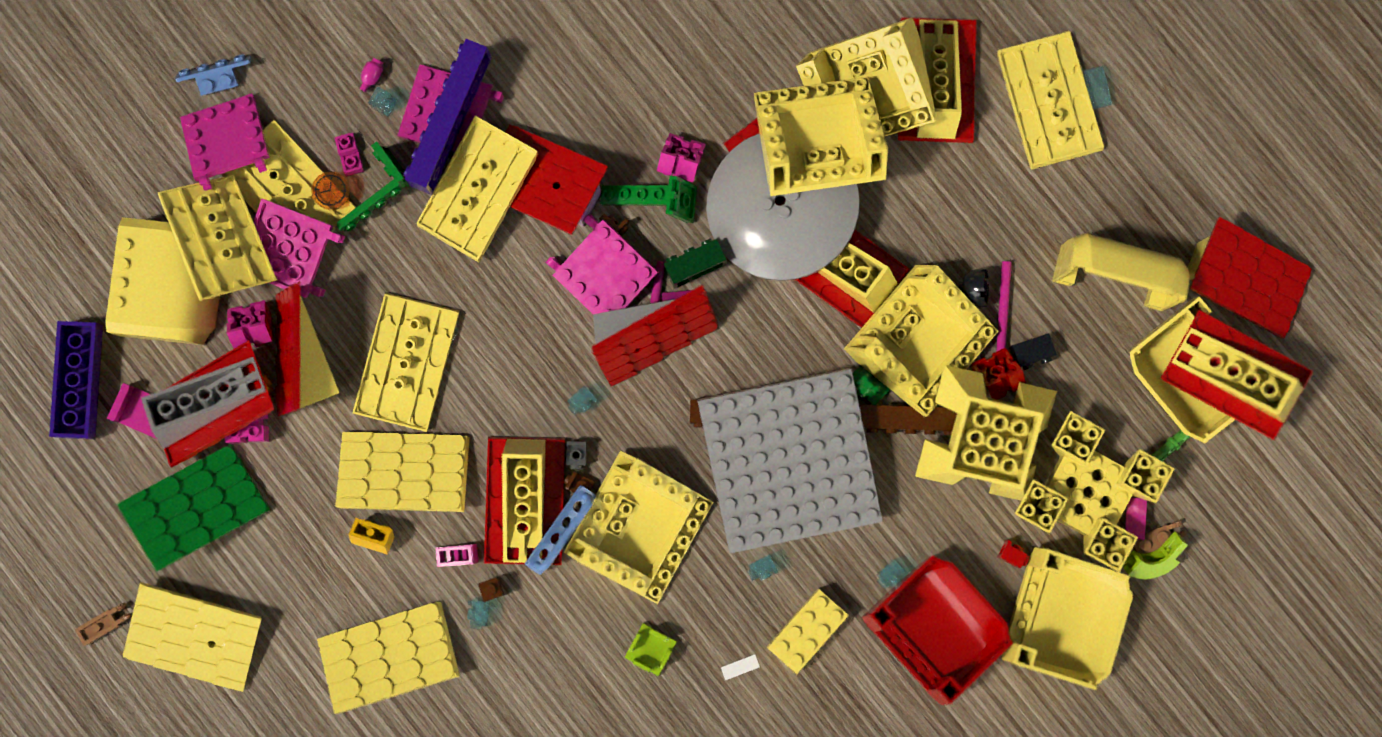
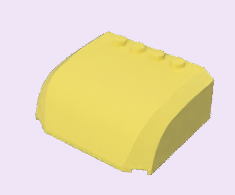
M122 217L118 226L107 307V332L120 337L205 345V341L216 328L220 296L200 301L169 222Z
M1087 233L1075 236L1061 245L1052 282L1072 286L1075 283L1078 267L1085 268L1084 272L1147 288L1148 292L1144 307L1164 311L1186 300L1189 270L1180 258Z
M1196 297L1141 339L1129 353L1134 374L1181 431L1192 438L1206 443L1235 419L1160 379L1198 311L1200 310L1208 315L1212 312L1200 297Z
M1035 547L1028 560L1008 626L1009 636L1013 644L1001 655V659L1096 690L1101 681L1106 679L1111 673L1133 597L1129 587V576L1052 550Z

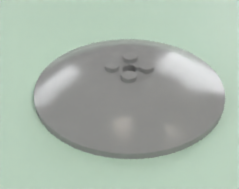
M760 133L741 142L726 155L713 175L707 196L709 227L714 240L717 239L724 255L745 272L768 280L799 279L826 267L847 246L855 230L859 215L857 184L770 196ZM779 196L786 198V202L782 206H778L775 203Z

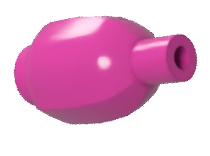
M373 58L372 61H368L365 64L361 73L363 83L360 90L367 92L369 86L376 84L383 72V62Z

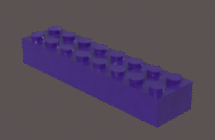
M465 39V42L461 43L458 48V58L451 64V74L449 78L444 80L442 86L444 90L435 101L436 108L434 113H430L427 120L426 131L423 130L420 135V145L413 151V161L404 172L405 180L411 187L430 195L435 190L492 58L486 46L469 39Z

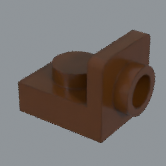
M604 213L599 218V223L603 219L606 220L621 236L629 229V221L626 218L619 226L616 225L618 223L617 220L611 215L607 216Z
M574 471L573 474L569 473L564 484H566L565 489L575 493L580 485L591 491L595 482Z

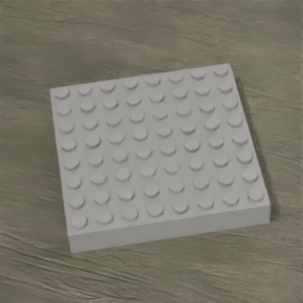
M850 368L698 399L729 553L883 522L852 370Z

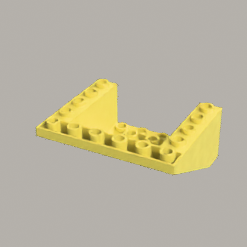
M913 18L811 51L796 65L804 86L868 77L884 137L935 122L937 119L920 37Z
M868 77L754 93L770 196L886 180L887 145Z
M915 265L844 350L858 364L917 412L927 417L937 406L935 399L944 365L967 370L998 333V330L938 265Z
M620 451L597 491L591 509L577 527L564 553L588 568L658 604L714 502L641 460Z

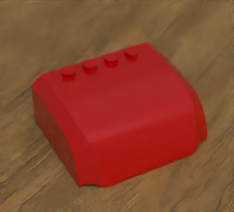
M933 555L910 571L862 616V619L871 631L940 705H951L1013 644L1009 636L1007 622L953 563L941 560Z

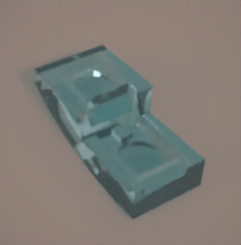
M1099 66L1083 70L1092 108L1096 109L1112 105L1103 67Z

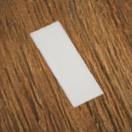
M752 655L723 666L721 670L725 680H728L760 666L756 656Z

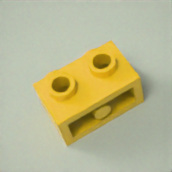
M355 518L348 534L352 544L387 555L395 538L390 527L374 524L369 520Z

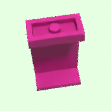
M123 383L107 419L119 422L157 439L152 432L141 399L150 394Z

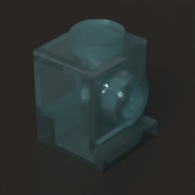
M377 86L368 103L372 109L389 117L397 100L393 98L391 93Z
M583 386L567 402L570 404L568 406L569 410L576 415L581 411L585 413L592 406L590 403L592 401L596 403L598 400Z
M770 555L748 565L750 569L747 570L752 581L758 578L762 581L770 577L771 571L774 574L778 573Z
M891 560L876 575L879 578L877 583L885 590L890 585L894 587L900 582V576H906L908 573L895 560Z
M469 600L468 605H472V608H468L467 620H470V628L482 629V626H487L490 602Z

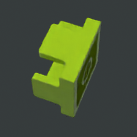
M643 623L624 658L643 670L659 676L677 641Z

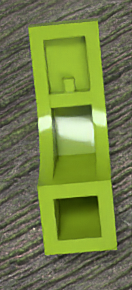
M1174 531L1160 548L1151 553L1142 554L1133 550L1122 567L1129 576L1138 579H1152L1162 576L1180 564L1177 557L1188 544L1180 534Z

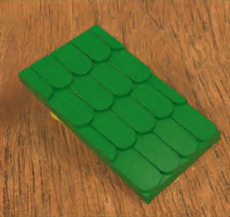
M232 444L221 448L116 504L156 572L271 510Z

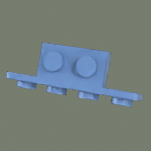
M241 54L235 56L233 60L221 59L216 61V64L210 66L202 64L194 70L189 68L183 69L176 75L175 80L180 82L195 78L201 95L238 86V81L233 68L250 64L251 56Z

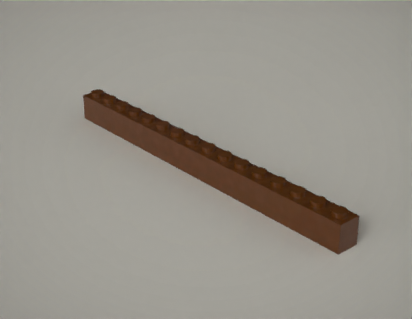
M690 400V424H694V428H703L698 400ZM859 405L863 429H867L866 433H878V430H886L887 434H897V430H903L905 434H916L917 431H924V435H936V432H943V435L951 436L957 412L946 407H935L925 417L911 406ZM999 418L995 420V426L999 425Z

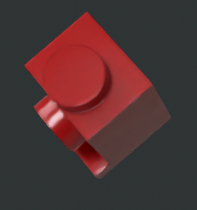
M1005 540L997 558L1016 568L1025 567L1030 556L1023 552L1024 548L1016 544L1011 546L1012 542Z

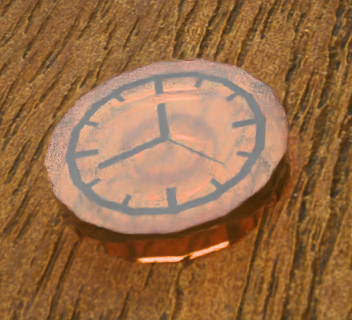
M332 171L324 172L312 184V197L323 209L336 210L349 200L350 185L339 173Z

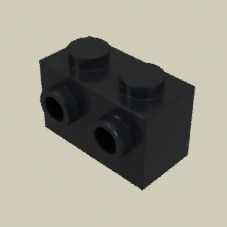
M1049 333L1009 347L1014 361L1023 370L1034 367L1033 363L1041 361V364L1053 361L1052 357L1057 355Z

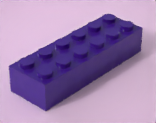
M57 321L49 437L96 439L103 325L99 323Z

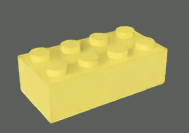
M817 589L766 647L792 671L798 674L849 615L820 589Z

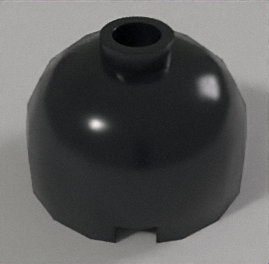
M987 269L971 270L964 276L963 282H959V289L976 307H987L986 304H988L989 284L985 280V278H989Z

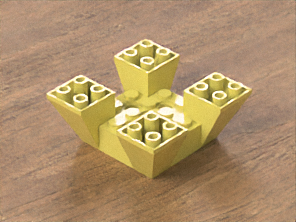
M944 365L935 403L957 412L949 444L924 440L915 476L954 485L966 476L992 482L990 494L1022 501L1033 480L1037 466L1030 462L1038 433L1048 427L1057 391L1019 382L1014 403L986 397L982 373ZM1002 418L1001 423L995 426V420ZM978 432L977 438L970 440L971 435ZM992 437H997L994 444H989ZM1015 441V446L1008 449L1009 443ZM987 456H992L988 463H984V459Z
M1070 411L1051 445L1059 455L1054 469L1045 485L1032 480L1015 515L1047 533L1051 532L1056 521L1083 535L1085 554L1120 572L1138 538L1116 526L1132 496L1156 503L1175 468L1140 449L1123 465L1114 462L1094 451L1105 430ZM1095 470L1098 471L1100 474L1098 480H1095L1093 478V472ZM1069 477L1074 481L1072 488H1069L1066 484ZM1085 487H1088L1091 491L1089 497H1086L1083 493ZM1103 496L1106 497L1108 501L1105 507L1101 504V498ZM1076 504H1079L1082 508L1080 514H1077L1074 510Z

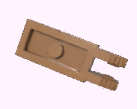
M1178 520L1146 532L1145 540H1136L1133 546L1134 550L1142 554L1157 550L1171 536L1169 530L1182 525V521ZM1181 531L1178 533L1182 536V538L1187 536L1186 531Z
M122 603L113 609H108L76 628L75 631L83 646L89 645L119 627L120 624L131 619V613L123 615L118 620L114 616L115 613L124 610L127 607L126 604Z

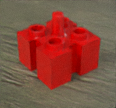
M1006 348L991 354L992 358L988 360L984 357L971 364L972 371L983 374L985 391L988 398L1001 399L1006 396L1007 391H1017L1019 382L1026 383L1023 370L1016 361L1013 362V358Z

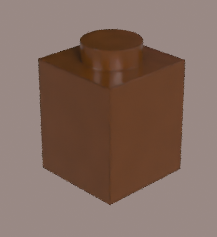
M499 577L478 583L483 602L504 596Z

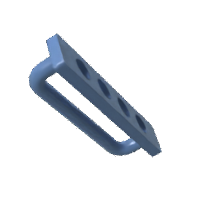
M582 485L577 488L525 562L527 567L541 575L543 571L551 566L591 509L596 495ZM580 501L581 508L574 511V503ZM566 517H569V518H570V523H569V525L566 526V527H563V526H562V521H563V519L566 518ZM554 533H558V541L552 543L551 536ZM543 549H547V556L541 559L539 557L540 552Z

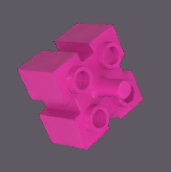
M669 133L660 155L657 171L664 175H672L673 173V176L693 182L701 164L706 144L691 140V142L685 141L684 137Z
M265 300L251 303L250 307L246 308L238 306L227 309V320L229 323H227L226 333L233 349L248 340L255 347H260L262 344L272 341V330L270 328L272 327V316Z
M268 414L225 437V443H246V438H248L249 442L253 443L269 442V426L264 425V419H268Z

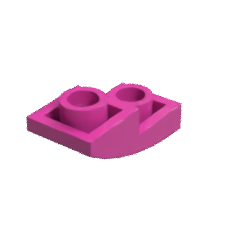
M353 132L334 137L345 176L364 172Z
M1131 497L1126 507L1125 531L1138 537V540H1145L1147 500Z

